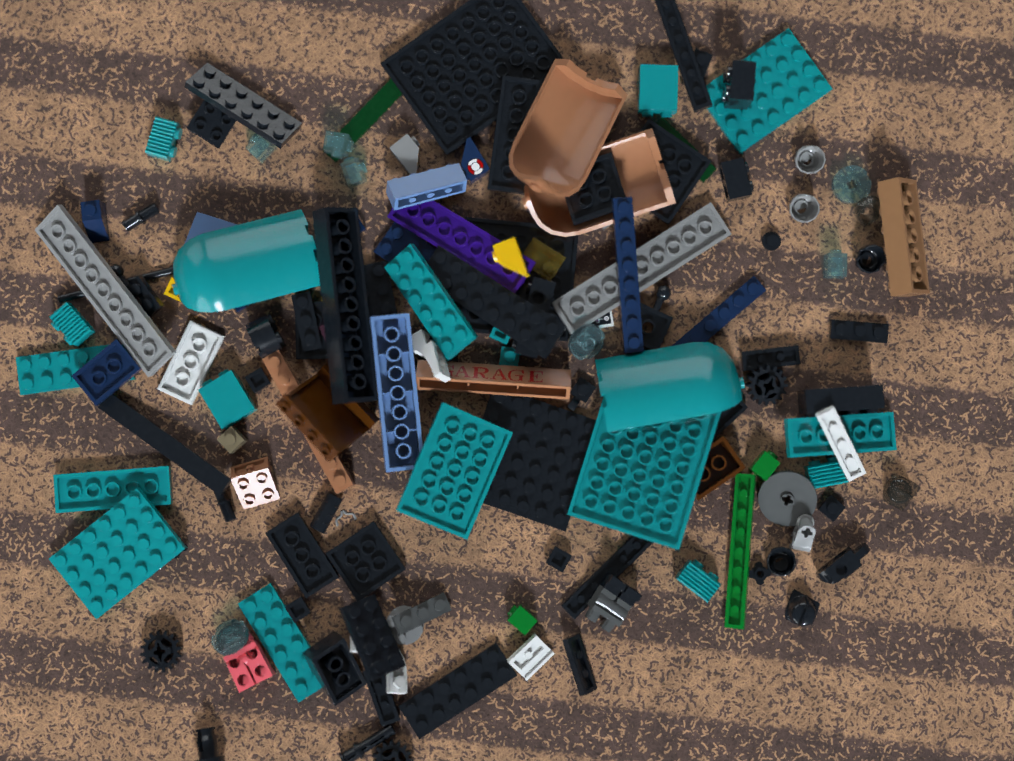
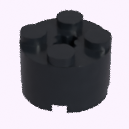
M264 315L245 324L254 347L259 349L260 353L258 354L261 359L277 350H283V347L286 346L283 337L279 332H276L278 327L271 315Z

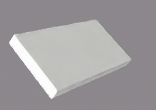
M190 320L176 348V353L172 356L157 389L193 405L199 393L198 390L201 388V384L204 382L225 336Z

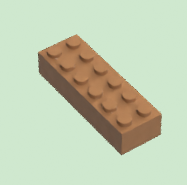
M901 177L877 182V196L880 201L881 232L885 243L883 250L887 260L886 272L889 276L888 290L891 293V297H911L930 294L917 182L914 179Z

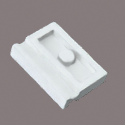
M534 633L507 661L520 675L528 680L555 653Z

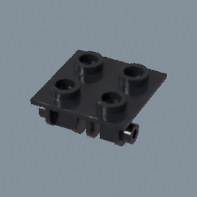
M203 100L188 124L187 129L219 149L236 120Z

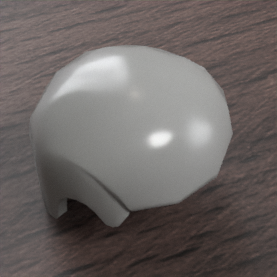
M805 145L796 152L794 161L795 166L800 172L815 174L824 167L826 158L825 153L820 147ZM811 159L810 164H808V165H804V164H803L804 162H806V161H808V160Z
M798 194L792 198L789 204V213L798 222H811L816 219L820 212L819 202L814 196L809 194ZM806 208V210L803 213L797 212L798 210Z

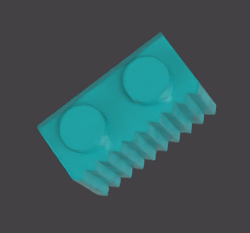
M155 116L145 153L151 157L171 162L172 157L175 158L177 154V139L180 140L183 130L178 122Z
M65 302L49 316L52 320L51 325L57 331H62L65 335L63 337L64 340L71 346H80L96 332L72 303Z
M836 457L827 458L828 462L820 463V460L809 461V465L804 466L805 476L812 482L815 489L848 483Z
M688 559L675 578L708 603L721 586L718 582L719 577L711 571L706 573L702 570L704 566L696 559L693 562Z

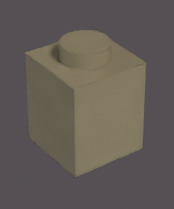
M235 426L228 428L217 439L230 454L235 453L248 441Z

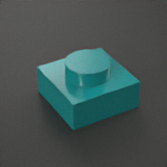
M493 327L489 336L507 345L510 339L508 335Z
M502 346L499 365L518 366L520 355L514 353V348Z

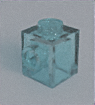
M326 130L323 150L334 158L342 159L343 156L348 157L349 152H352L353 140H351L349 134Z
M257 133L250 138V143L245 147L261 164L277 149V146Z
M352 156L340 163L349 188L367 182L364 173L368 171L364 161L360 162L358 157Z
M830 250V253L824 255L823 278L843 279L847 277V253H841V250Z

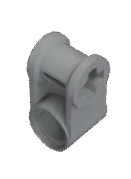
M803 514L798 517L794 530L791 533L793 537L792 543H789L790 549L805 552L811 551L816 535L814 518L811 515Z

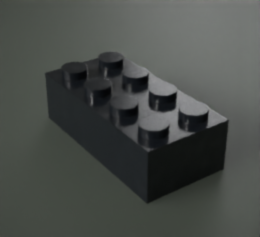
M883 384L797 391L799 414H804L805 417H816V413L832 405L835 407L838 415H840V411H843V415L860 414L859 410H862V414L877 413L879 408H885Z

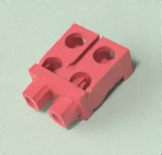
M248 632L247 641L242 648L232 654H225L226 656L223 657L239 693L276 674L258 639L255 640L250 632Z

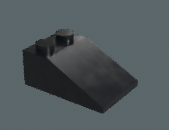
M335 631L302 653L311 671L334 706L367 684L352 652H350L345 638Z

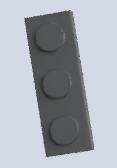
M443 592L391 618L398 634L402 635L452 609Z

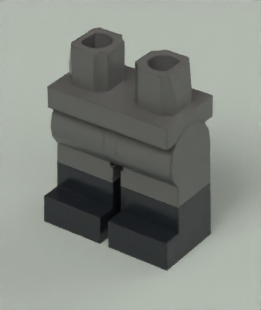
M607 572L592 598L588 601L589 609L585 616L595 623L599 616L602 615L605 618L599 626L610 632L615 625L621 626L629 610L636 601L639 602L642 595L610 572Z

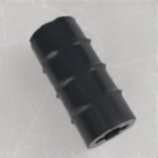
M328 492L316 515L313 517L310 527L324 534L343 499Z

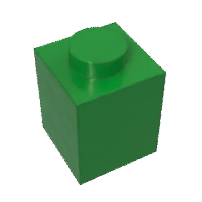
M770 450L768 452L762 451L748 469L761 480L767 481L780 462L777 460L778 456Z
M521 604L517 607L513 605L507 613L509 615L507 621L524 635L538 621Z

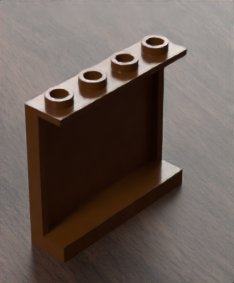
M328 363L318 373L293 391L283 394L276 403L280 410L329 462L369 431L379 420L364 402L333 405Z

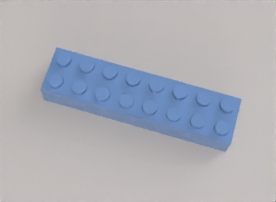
M405 313L369 317L384 468L386 473L413 470L423 443L410 315Z

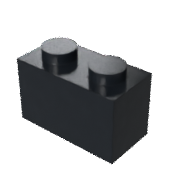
M743 157L721 162L718 167L727 202L749 198L754 188L752 181H749L747 175L749 173L748 163L744 162Z

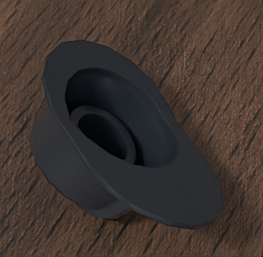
M794 589L785 610V619L801 627L812 625L820 603Z

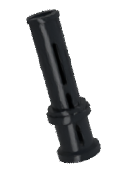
M388 724L362 742H355L346 751H340L339 756L342 761L362 759L366 752L395 735L396 732L392 725Z

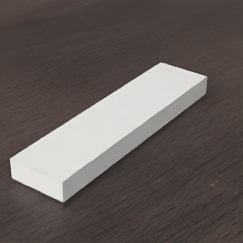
M832 405L816 413L815 415L848 482L866 474L835 407Z

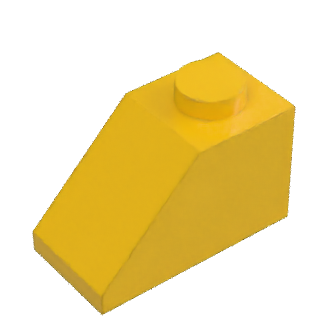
M515 237L493 245L494 251H492V256L495 263L498 262L502 267L526 278L530 277L520 246Z

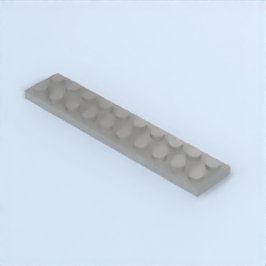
M711 202L636 249L639 293L731 235L728 227ZM616 262L551 303L563 324L567 326L571 336L580 327L590 325L620 305Z
M62 204L56 205L35 229L36 233L148 377L153 376L176 353V350Z

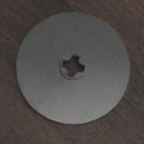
M780 471L772 474L767 481L762 483L758 494V503L762 513L771 522L781 526H795L799 516L803 514L812 516L817 506V493L812 482L804 475L794 471ZM787 495H790V496H791V500H789L788 502H785V501H784V497H787Z

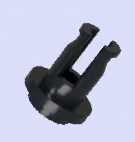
M215 727L196 730L198 734L199 760L195 761H225V755H218L217 739L214 734Z

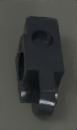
M862 543L854 550L848 546L816 572L817 576L822 582L835 584L843 578L846 579L862 566L860 559L870 551L869 546L866 543Z

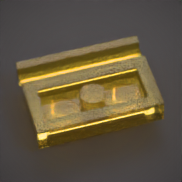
M534 237L523 253L536 262L532 270L549 281L553 280L566 257Z

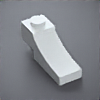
M420 329L412 334L413 353L426 359L434 377L446 383L451 380L446 358L437 344L429 339L430 334Z

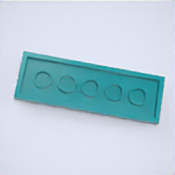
M414 243L409 244L384 267L447 360H451L478 337Z
M108 345L16 357L20 395L79 388L80 386L73 379L72 375Z
M894 412L839 415L857 453L897 450ZM817 417L784 419L787 458L835 455Z
M171 466L53 475L55 513L111 509L138 487H140L154 506L173 504Z
M273 584L266 585L239 602L240 609L298 703L321 689L322 686L302 654L311 646L297 623H294L285 609L286 605Z

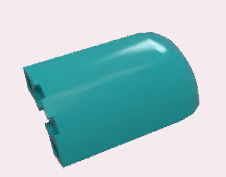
M299 209L206 232L189 239L178 250L173 262L175 284H172L174 295H179L181 302L188 309L212 313L320 286L318 261L315 252H313L316 249L313 236L309 235L308 222L303 211Z
M691 342L595 360L600 394L605 396L606 399L602 401L607 432L709 415L725 411L742 401V389L745 388L743 377H739L732 357L722 347L710 342Z

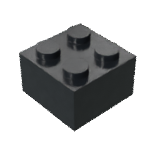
M733 60L730 66H727L723 74V83H726V86L721 96L724 108L747 110L753 102L756 62Z

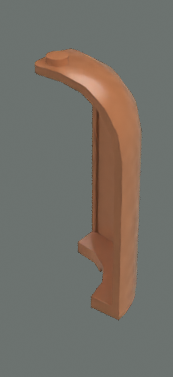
M555 58L509 153V167L518 179L530 186L532 190L554 197H570L580 190L587 180L628 95L618 83L607 82L596 78L594 81L586 77L587 72L580 69L570 59Z
M652 128L603 145L598 156L612 153L626 197H632L634 217L676 203L664 164H659L662 157ZM527 184L524 186L525 197L522 198L525 209L529 208L537 225L552 235L562 237L576 236L613 224L612 212L574 226L565 197H554L542 192H536Z

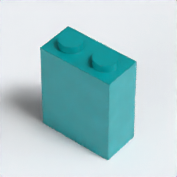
M640 64L637 114H642L643 117H652L653 114H661V117L664 118L672 117L677 112L678 65Z
M228 369L220 372L217 379L213 381L209 379L202 383V388L198 390L219 426L224 430L258 410L234 370L229 371Z

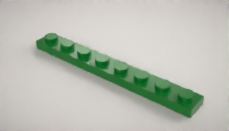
M738 473L735 475L724 624L726 628L745 629L756 484L755 474Z

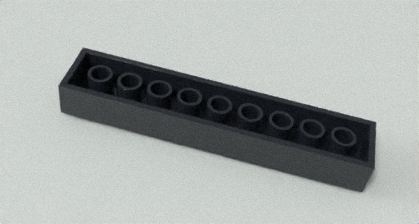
M323 207L313 211L312 214L332 403L334 405L378 400L358 208Z

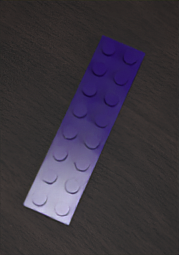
M434 200L395 211L392 208L387 216L435 247L440 246L516 295L526 280V277L502 267L498 262L495 263L492 256V251H494L493 245L502 241ZM522 254L530 273L536 262Z

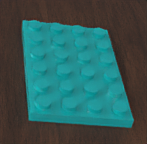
M788 28L742 60L756 62L754 100L748 109L724 108L721 96L722 91L725 90L726 83H723L722 74L706 85L712 102V107L707 108V110L740 155L829 93L832 87Z
M441 402L395 510L467 540L513 432Z
M138 487L51 556L49 560L92 615L98 619L187 547L140 487Z

